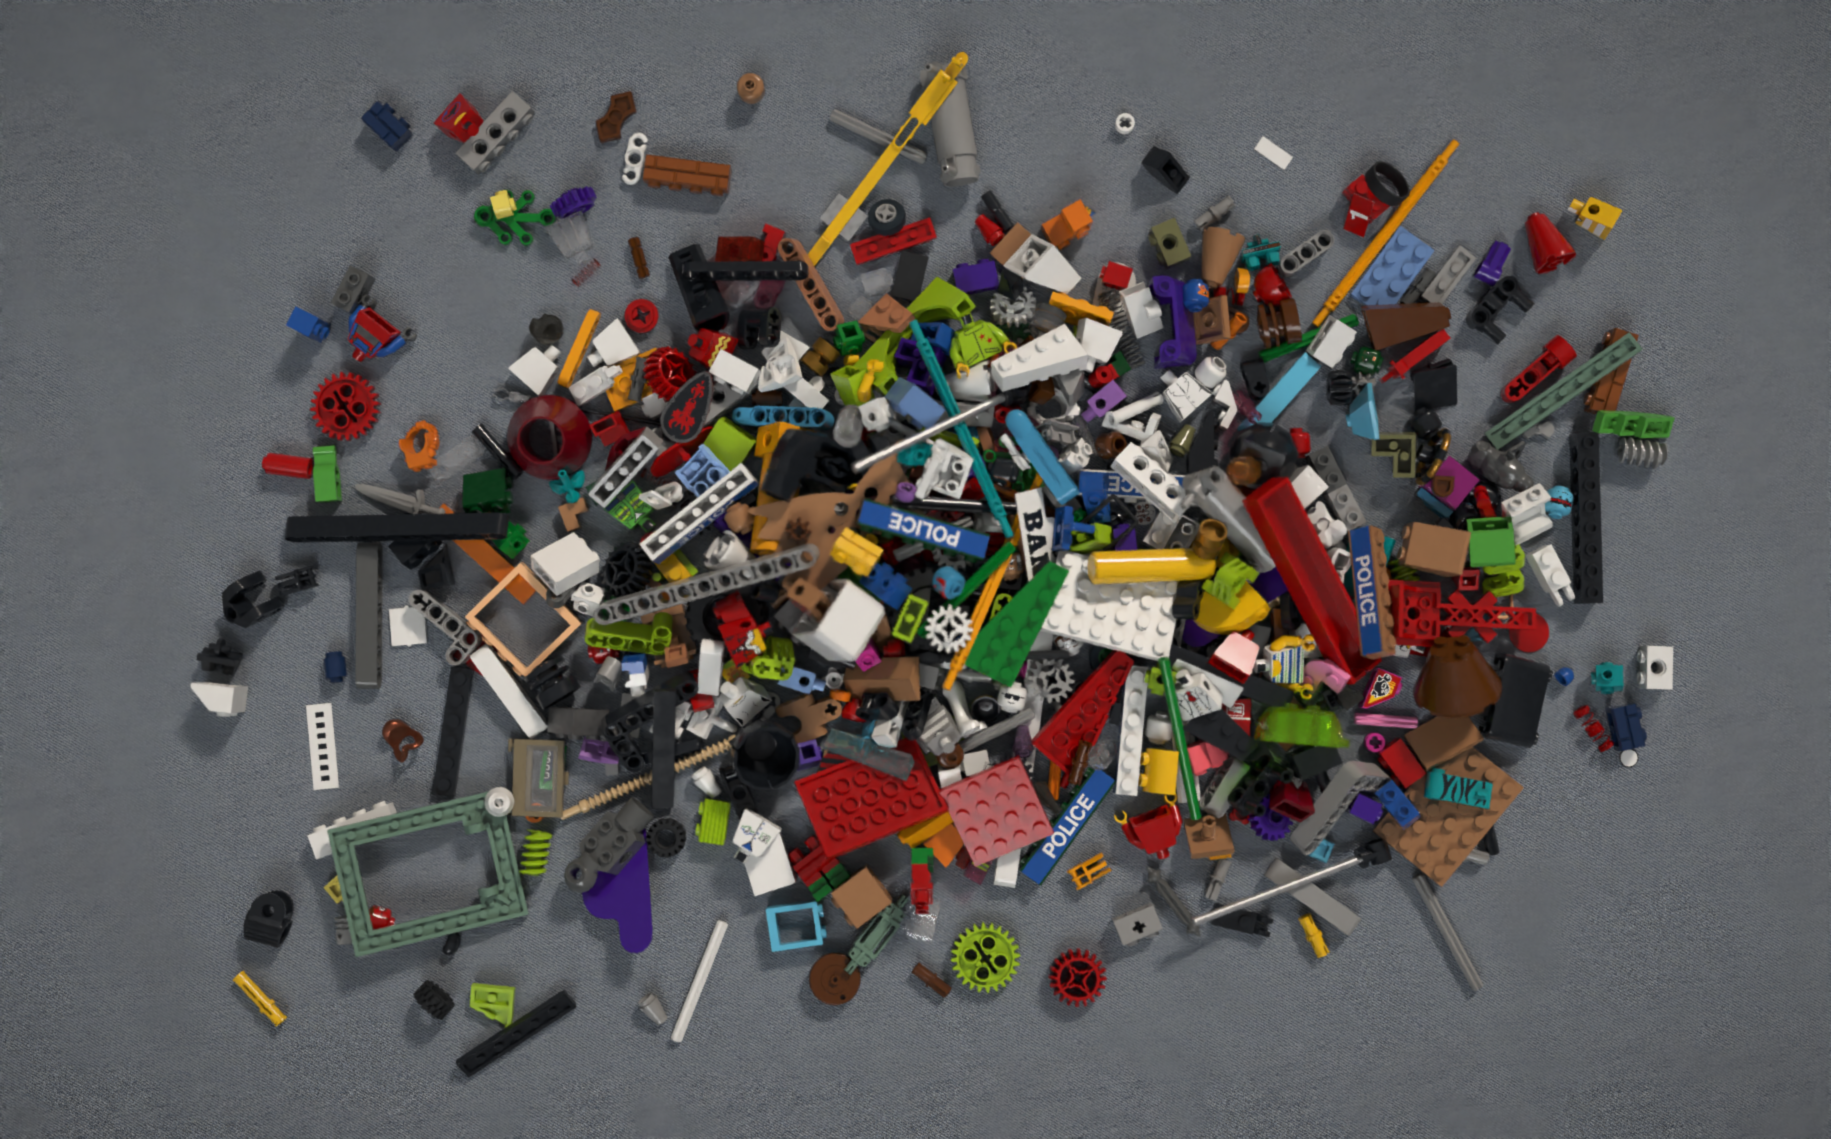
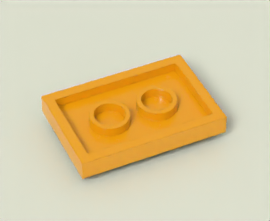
M1052 292L1045 316L1074 326H1078L1079 319L1083 318L1109 326L1114 312L1104 306L1089 304L1088 301L1083 299L1071 298L1063 292Z
M656 347L614 365H620L623 371L622 374L614 378V386L606 390L614 412L638 403L628 399L632 382L630 377L634 373L636 357L647 359L649 354L657 350ZM644 384L642 398L653 394L651 386Z

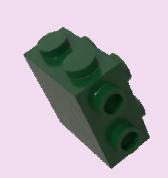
M506 468L463 475L462 506L465 513H510L511 504L514 503L511 488H514L512 476H508Z

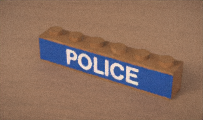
M1371 525L1348 531L1361 656L1377 659L1395 655L1396 640L1393 636L1392 626L1394 620L1390 608L1391 597L1388 590L1389 577L1386 571L1387 557L1384 552V534L1382 529Z

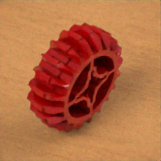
M669 346L658 348L649 354L644 362L645 367L643 369L646 373L644 379L648 380L647 386H651L653 389L652 393H657L658 399L663 398L665 403L669 402L675 393L697 373L692 369L694 364L689 363V357L685 358L683 356V351L678 352L676 348L671 349Z
M1080 948L1076 949L1075 955H1073L1071 949H1068L1070 955L1068 957L1063 952L1060 953L1063 960L1060 961L1055 958L1054 962L1058 967L1050 966V970L1055 972V974L1048 975L1049 979L1055 980L1049 983L1050 987H1057L1054 989L1053 994L1058 995L1061 993L1059 996V1001L1061 1002L1067 997L1066 1004L1068 1006L1071 1005L1072 1000H1074L1075 1007H1079V1001H1082L1083 1005L1087 1006L1086 999L1088 998L1094 1003L1093 995L1101 996L1097 989H1105V985L1100 983V981H1107L1106 976L1100 975L1105 973L1106 969L1104 967L1098 968L1102 965V961H1095L1097 956L1094 953L1088 957L1089 950L1087 949L1083 955H1081ZM1083 961L1088 963L1089 966L1076 968L1071 962ZM1066 966L1070 974L1065 979V982L1061 984L1060 975ZM1072 969L1075 971V973H1078L1079 975L1080 973L1082 974L1081 981L1083 983V986L1080 982H1077V980L1075 982L1073 981L1075 978ZM1094 971L1095 980L1089 989L1086 979ZM1079 987L1084 993L1073 994L1066 991V989Z

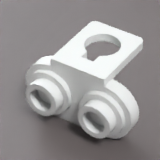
M672 482L660 486L654 491L651 490L640 494L639 499L659 510L671 506L673 502H679L683 498L684 492L679 483Z

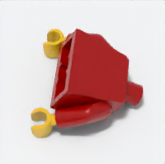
M1176 793L1172 795V802L1168 801L1167 795L1164 794L1163 801L1166 805L1129 818L1130 822H1127L1125 811L1122 810L1125 815L1122 821H1119L1114 814L1115 820L1121 823V829L1127 840L1138 849H1145L1148 854L1156 852L1158 859L1169 857L1168 847L1176 844V837L1179 835L1182 826L1179 807L1175 805L1177 801Z

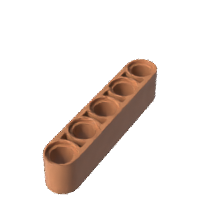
M782 239L778 244V251L783 261H802L808 264V277L804 280L795 281L823 329L836 331V325L843 324L844 317L804 247L797 239ZM792 243L793 251L789 254L787 245ZM810 279H812L815 283V286L812 290L808 288V282ZM821 297L825 300V306L822 309L818 304ZM831 316H834L836 319V324L833 327L829 324Z

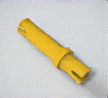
M245 971L240 972L233 979L260 1008L259 1012L261 1014L264 1013L276 1027L286 1020L287 1016L278 1009L273 999L270 1000L248 977Z

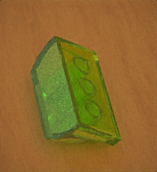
M1285 703V707H1268L1259 718L1254 740L1333 748H1349L1350 739H1344L1342 725L1334 712L1321 711L1320 706L1307 705V709H1299L1298 704Z

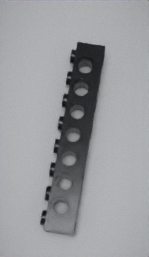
M1576 432L1569 435L1571 493L1574 496L1571 509L1574 604L1603 603L1599 433Z

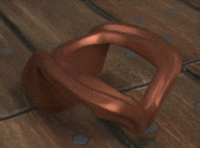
M399 719L387 721L382 729L384 739L393 748L396 759L401 763L407 759L409 750L420 747L424 742L421 733L413 730L404 721ZM407 736H412L415 743L404 745L401 752L399 749L401 741Z

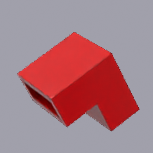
M619 410L589 425L594 436L599 435L604 447L616 442L623 435L630 432Z

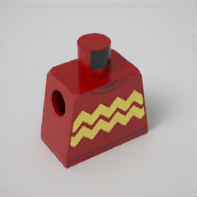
M701 328L697 335L692 334L688 338V345L691 346L689 356L710 370L720 349L732 355L739 339L724 332Z

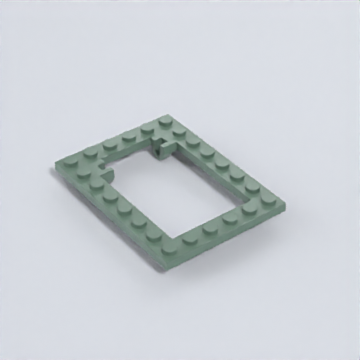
M489 791L327 830L356 957L529 914L507 815L498 817L491 815L486 810L484 801ZM460 820L463 822L465 835L487 830L499 883L488 888L482 887L478 889L481 903L373 929L355 850L356 845Z

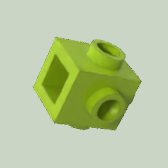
M1157 664V667H1151V671H1146L1144 683H1148L1147 688L1151 689L1150 693L1163 696L1165 692L1163 683L1159 684L1156 681L1157 677L1161 676L1160 667ZM1172 671L1173 680H1174V685H1175L1176 679H1177V678H1176L1177 672H1173V671Z

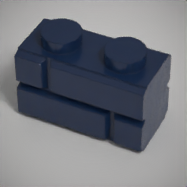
M376 101L370 110L361 117V120L396 152L412 136L413 133L409 130L411 126L402 117L398 120L393 115L396 111L389 104L385 103L382 105L379 101Z
M1628 703L1605 709L1616 751L1646 746L1647 734L1645 729L1641 728L1640 723L1642 712L1636 704Z

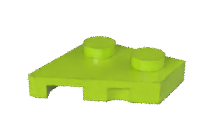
M473 983L471 985L470 1007L478 1012H483L491 1020L496 1019L504 1024L506 1028L513 1023L516 987Z

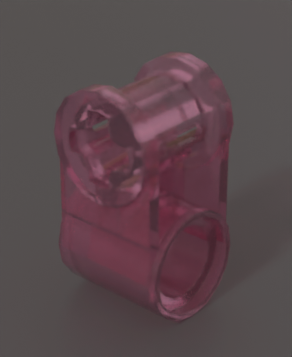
M761 281L754 297L756 309L774 307L786 281ZM767 298L768 304L764 303L762 306L760 300Z

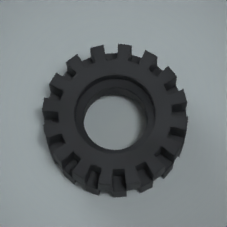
M663 818L656 821L647 832L646 842H648V848L652 850L653 854H657L658 857L669 858L675 856L685 846L687 837L685 836L686 830L683 829L684 826L679 824L676 819L672 820L671 818ZM662 830L673 832L675 839L672 845L664 846L659 842L658 836Z
M425 981L414 993V998L421 1005V1008L427 1010L428 1014H432V1017L442 1020L455 1005L453 999L449 997L450 995L445 993L444 989L440 988L438 984H434L433 981Z

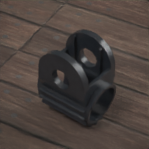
M279 890L258 896L245 916L244 938L272 947H280L288 936L293 923L291 918L294 904L291 897Z

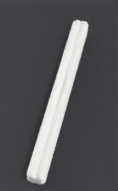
M718 920L671 1035V1039L676 1042H681L728 927V924L724 921Z

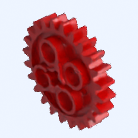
M340 372L339 378L337 375L332 374V381L324 378L326 385L318 384V387L321 389L320 392L313 391L317 399L310 400V402L316 404V407L310 408L311 411L317 413L312 417L314 420H319L316 427H324L322 433H329V437L333 439L337 435V440L342 441L344 436L347 441H351L352 435L355 439H360V432L363 435H368L366 428L374 429L371 422L379 421L374 415L381 414L379 410H376V407L380 406L381 403L375 401L379 394L372 393L375 387L368 386L370 381L367 379L362 381V376L357 375L354 379V374L349 372L347 377L345 373ZM351 387L352 394L349 397H345V389ZM335 391L338 392V395L343 402L348 403L347 408L356 417L357 422H354L351 414L348 411L343 410L345 406L336 397V395L334 394ZM334 399V407L332 409H328V401ZM363 404L364 412L357 414V407ZM346 416L347 423L341 427L339 421L341 417Z

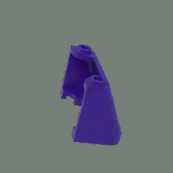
M1153 276L1147 285L1151 295L1158 299L1159 305H1170L1173 340H1167L1161 344L1159 356L1154 358V369L1186 367L1194 363L1197 357L1193 312H1190L1183 303L1182 286L1186 283L1169 276Z

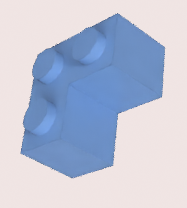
M901 377L897 379L885 395L892 409L904 417L909 415L912 418L911 423L920 430L922 427L928 429L934 426L945 411L942 406L916 385Z

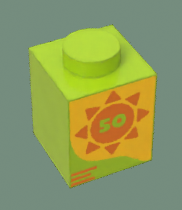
M732 659L723 665L722 676L730 683H733L739 677L746 679L752 677L751 674L742 671L740 667L736 668Z

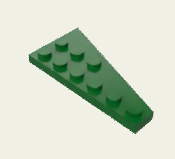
M1049 560L978 632L964 665L1012 687L1069 570Z

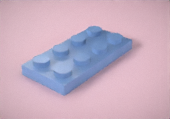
M1399 226L1353 289L1350 296L1362 305L1396 304L1435 250L1402 226Z

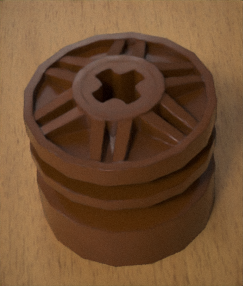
M1294 298L1281 300L1279 302V311H1275L1272 303H1268L1269 313H1265L1263 304L1257 306V327L1265 349L1271 348L1270 338H1274L1276 347L1280 346V336L1285 337L1287 344L1302 342L1300 320Z

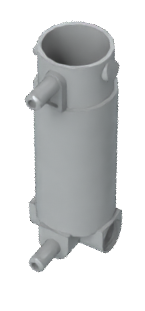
M939 62L926 63L924 70L920 72L922 87L927 89L941 69L945 71L951 62L945 64ZM965 66L955 78L958 82L931 118L937 161L941 166L942 172L940 180L946 187H958L975 183L979 180L981 171L976 162L978 155L965 80H968Z
M1211 467L1188 474L1183 478L1182 484L1186 497L1180 504L1182 509H1188L1192 503H1197L1210 519L1223 523L1227 528L1226 537L1246 557L1245 560L1259 574L1276 567L1242 503V500L1246 497L1221 468Z

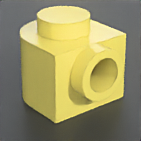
M507 190L498 191L495 193V196L490 197L497 220L514 215V211L517 210L514 198H510Z

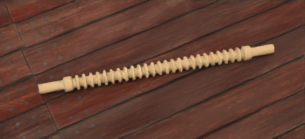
M736 735L729 736L728 740L723 739V742L718 741V744H712V747L706 746L705 750L701 748V751H695L694 755L690 753L689 757L684 756V759L678 758V762L674 761V772L679 773V770H685L686 766L690 768L691 764L696 765L698 761L702 763L703 759L707 761L708 757L713 758L714 754L718 756L719 752L724 753L726 749L730 751L732 746L729 741ZM650 770V774L645 773L643 777L639 775L638 779L634 777L633 781L628 780L627 784L623 782L622 786L617 785L615 789L614 787H611L610 791L606 789L605 793L600 792L599 796L595 794L594 798L589 797L588 800L583 799L579 801L578 805L564 810L561 819H567L580 812H589L590 808L595 809L596 805L600 807L601 803L606 804L608 800L612 802L613 798L618 799L619 795L623 797L624 793L628 795L629 791L634 792L635 788L640 790V786L646 787L647 783L651 785L652 770Z

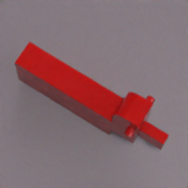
M1445 329L1439 330L1397 362L1393 360L1389 362L1392 365L1386 369L1389 373L1379 380L1382 384L1391 377L1393 379L1401 377L1403 380L1405 372L1451 339Z

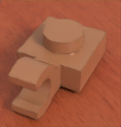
M678 634L672 635L670 647L664 648L667 668L689 663L686 644L679 642Z

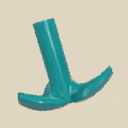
M560 470L558 472L560 480L549 481V486L557 494L568 492L565 500L568 503H575L580 498V493L575 491V489L583 486L585 473L583 470L578 471L570 480L567 472Z

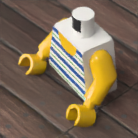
M1311 634L1305 635L1303 639L1300 636H1280L1270 645L1263 648V659L1255 660L1254 672H1263V675L1270 683L1295 693L1300 692L1303 699H1311L1312 695L1305 693L1304 690L1313 691V686L1311 684L1300 686V683H1303L1304 650L1312 651L1315 644L1307 643L1313 642L1314 637Z

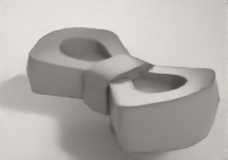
M1545 421L1542 424H1536L1522 435L1529 439L1534 434H1541L1548 439L1552 436L1554 427L1550 421Z

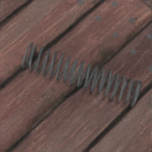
M1116 288L1109 289L1098 295L1099 298H1102L1100 302H1105L1102 306L1109 308L1121 302L1118 301L1109 305H1105L1106 303L1116 298H1119V296L1109 300L1102 301L1105 298L1117 293L1113 292L1116 290ZM1122 305L1119 306V307L1113 308V309H1109V310H1110V311H1114V310H1116V309L1122 307ZM1125 310L1116 312V313L1113 314V316H1115V315H1117V314H1119V313H1121V312H1124ZM1126 314L1123 315V316H1120V317H1117V318L1112 319L1113 321L1110 322V325H1115V326H1113L1112 328L1118 326L1119 324H1121V323H1123V322L1128 321V319H1126V320H1124V321H1121V322L1112 324V323L1115 322L1116 320H1118V319H1120V318H1122V317H1125ZM1127 324V325H1124V326H1121V327H1118V328H1114V329L1121 330V329H1123V328L1129 326L1130 324ZM1132 328L1122 331V334L1132 330ZM1134 333L1122 336L1117 343L1121 344L1118 348H1124L1121 350V353H1125L1123 355L1124 358L1128 357L1126 359L1127 362H1129L1128 364H1131L1132 362L1140 358H1143V356H1140L1138 358L1128 360L1131 357L1141 353L1140 351L1131 355H1127L1128 353L1138 349L1139 347L1124 351L1125 349L1137 344L1138 342L1121 347L1122 345L1136 339L1132 338L1120 342L1121 340L1133 335ZM1141 361L1129 366H1132L1130 368L1134 369L1145 364L1146 362Z

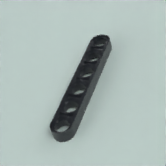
M802 261L686 262L682 265V278L688 281L804 280L808 277V264Z

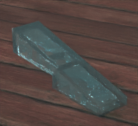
M833 728L823 746L828 751L907 781L915 763L911 754L872 743L871 739Z

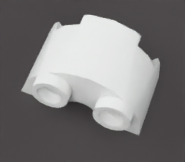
M1082 437L1076 440L1075 444L1063 448L1058 460L1069 476L1088 464L1092 448L1088 443H1085Z

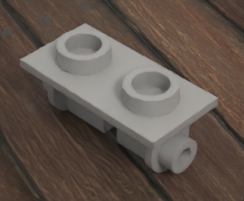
M1050 418L1036 426V429L1042 431L1041 435L1045 440L1071 446L1076 443L1074 431L1080 429V427L1069 422H1060Z

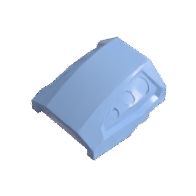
M701 444L699 450L675 474L688 490L693 492L696 497H699L730 471L705 444Z

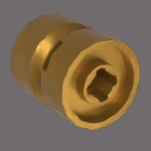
M819 337L812 345L813 350L807 351L800 360L814 373L822 377L829 369L828 364H833L840 356V353L827 341Z
M1207 519L1200 524L1192 546L1194 553L1198 557L1205 560H1212L1218 557L1227 536L1225 525L1215 519Z

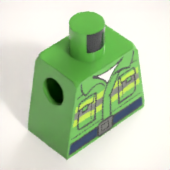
M633 480L603 508L631 530L640 525L648 533L656 526L649 517L654 508L639 499V495L643 491Z

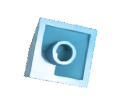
M1367 383L1349 406V414H1346L1347 426L1352 427L1354 435L1378 440L1379 424L1372 383Z

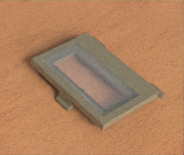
M509 738L508 752H512V747H514L512 789L514 806L512 816L562 818L564 785H569V772H564L565 740L514 739L513 743V739Z

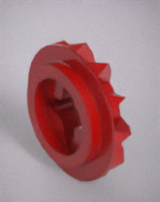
M646 299L634 300L625 310L626 324L631 330L638 333L650 332L656 326L659 319L656 306ZM638 308L643 313H649L647 316H645L646 324H644V322H642L640 319L635 320L636 317L639 316Z

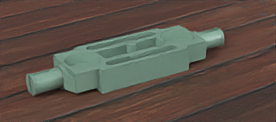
M902 894L895 904H889L873 916L853 942L854 945L848 951L852 960L844 969L847 973L851 975L858 965L866 967L871 959L875 960L900 927L899 923L905 916L901 909L909 900L906 896ZM880 916L879 920L875 923V925L872 926L875 920ZM893 926V929L890 931V933L887 935V937L883 940V942L880 944V946L877 948V950L873 953L874 949L877 947V945L880 943V941L884 938V936L887 934V932H888V931L891 929V927ZM867 932V935L865 936V938L862 940V942H860L861 938H862V937L865 935V933Z

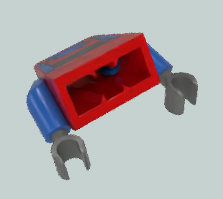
M369 295L362 297L363 304L359 305L348 319L350 333L348 341L356 347L352 357L360 362H363L366 356L368 358L385 357L395 353L406 344L405 341H414L417 338L416 333L412 337L406 336L407 332L412 330L411 327L405 328L403 336H399L401 333L399 330L372 310L377 306V301L373 299L371 303L367 304V301L370 299Z

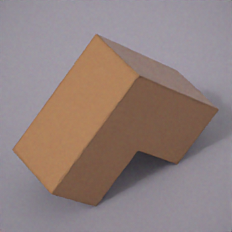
M580 498L575 503H567L558 507L567 532L582 528L577 515L590 511L585 498Z

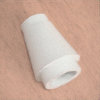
M705 766L701 767L691 776L694 779L693 783L710 796L711 799L722 791L711 770Z

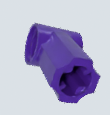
M1494 241L1485 259L1477 267L1473 277L1493 287L1502 273L1501 268L1511 248L1503 242Z

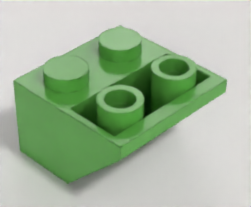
M1511 516L1467 519L1466 531L1471 532L1468 545L1471 567L1516 565L1514 530Z

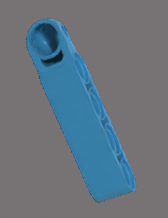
M755 406L753 408L738 407L732 412V421L740 426L760 427L779 422V418L783 413L784 419L782 422L810 430H828L834 424V416L821 408ZM764 413V419L760 422V416ZM804 414V420L799 423V417ZM824 415L823 422L819 424L820 416Z
M1019 409L1010 411L1005 418L1008 429L1055 498L1063 506L1080 494L1079 489L1026 413Z

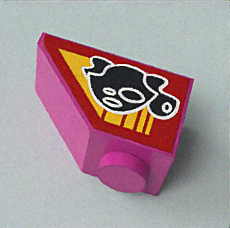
M1374 667L1358 707L1367 709L1394 698L1395 694L1398 695L1401 691L1402 677Z

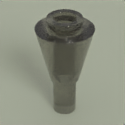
M1046 781L1035 782L1033 787L1041 804L1049 807L1056 816L1061 815L1063 810L1055 802Z

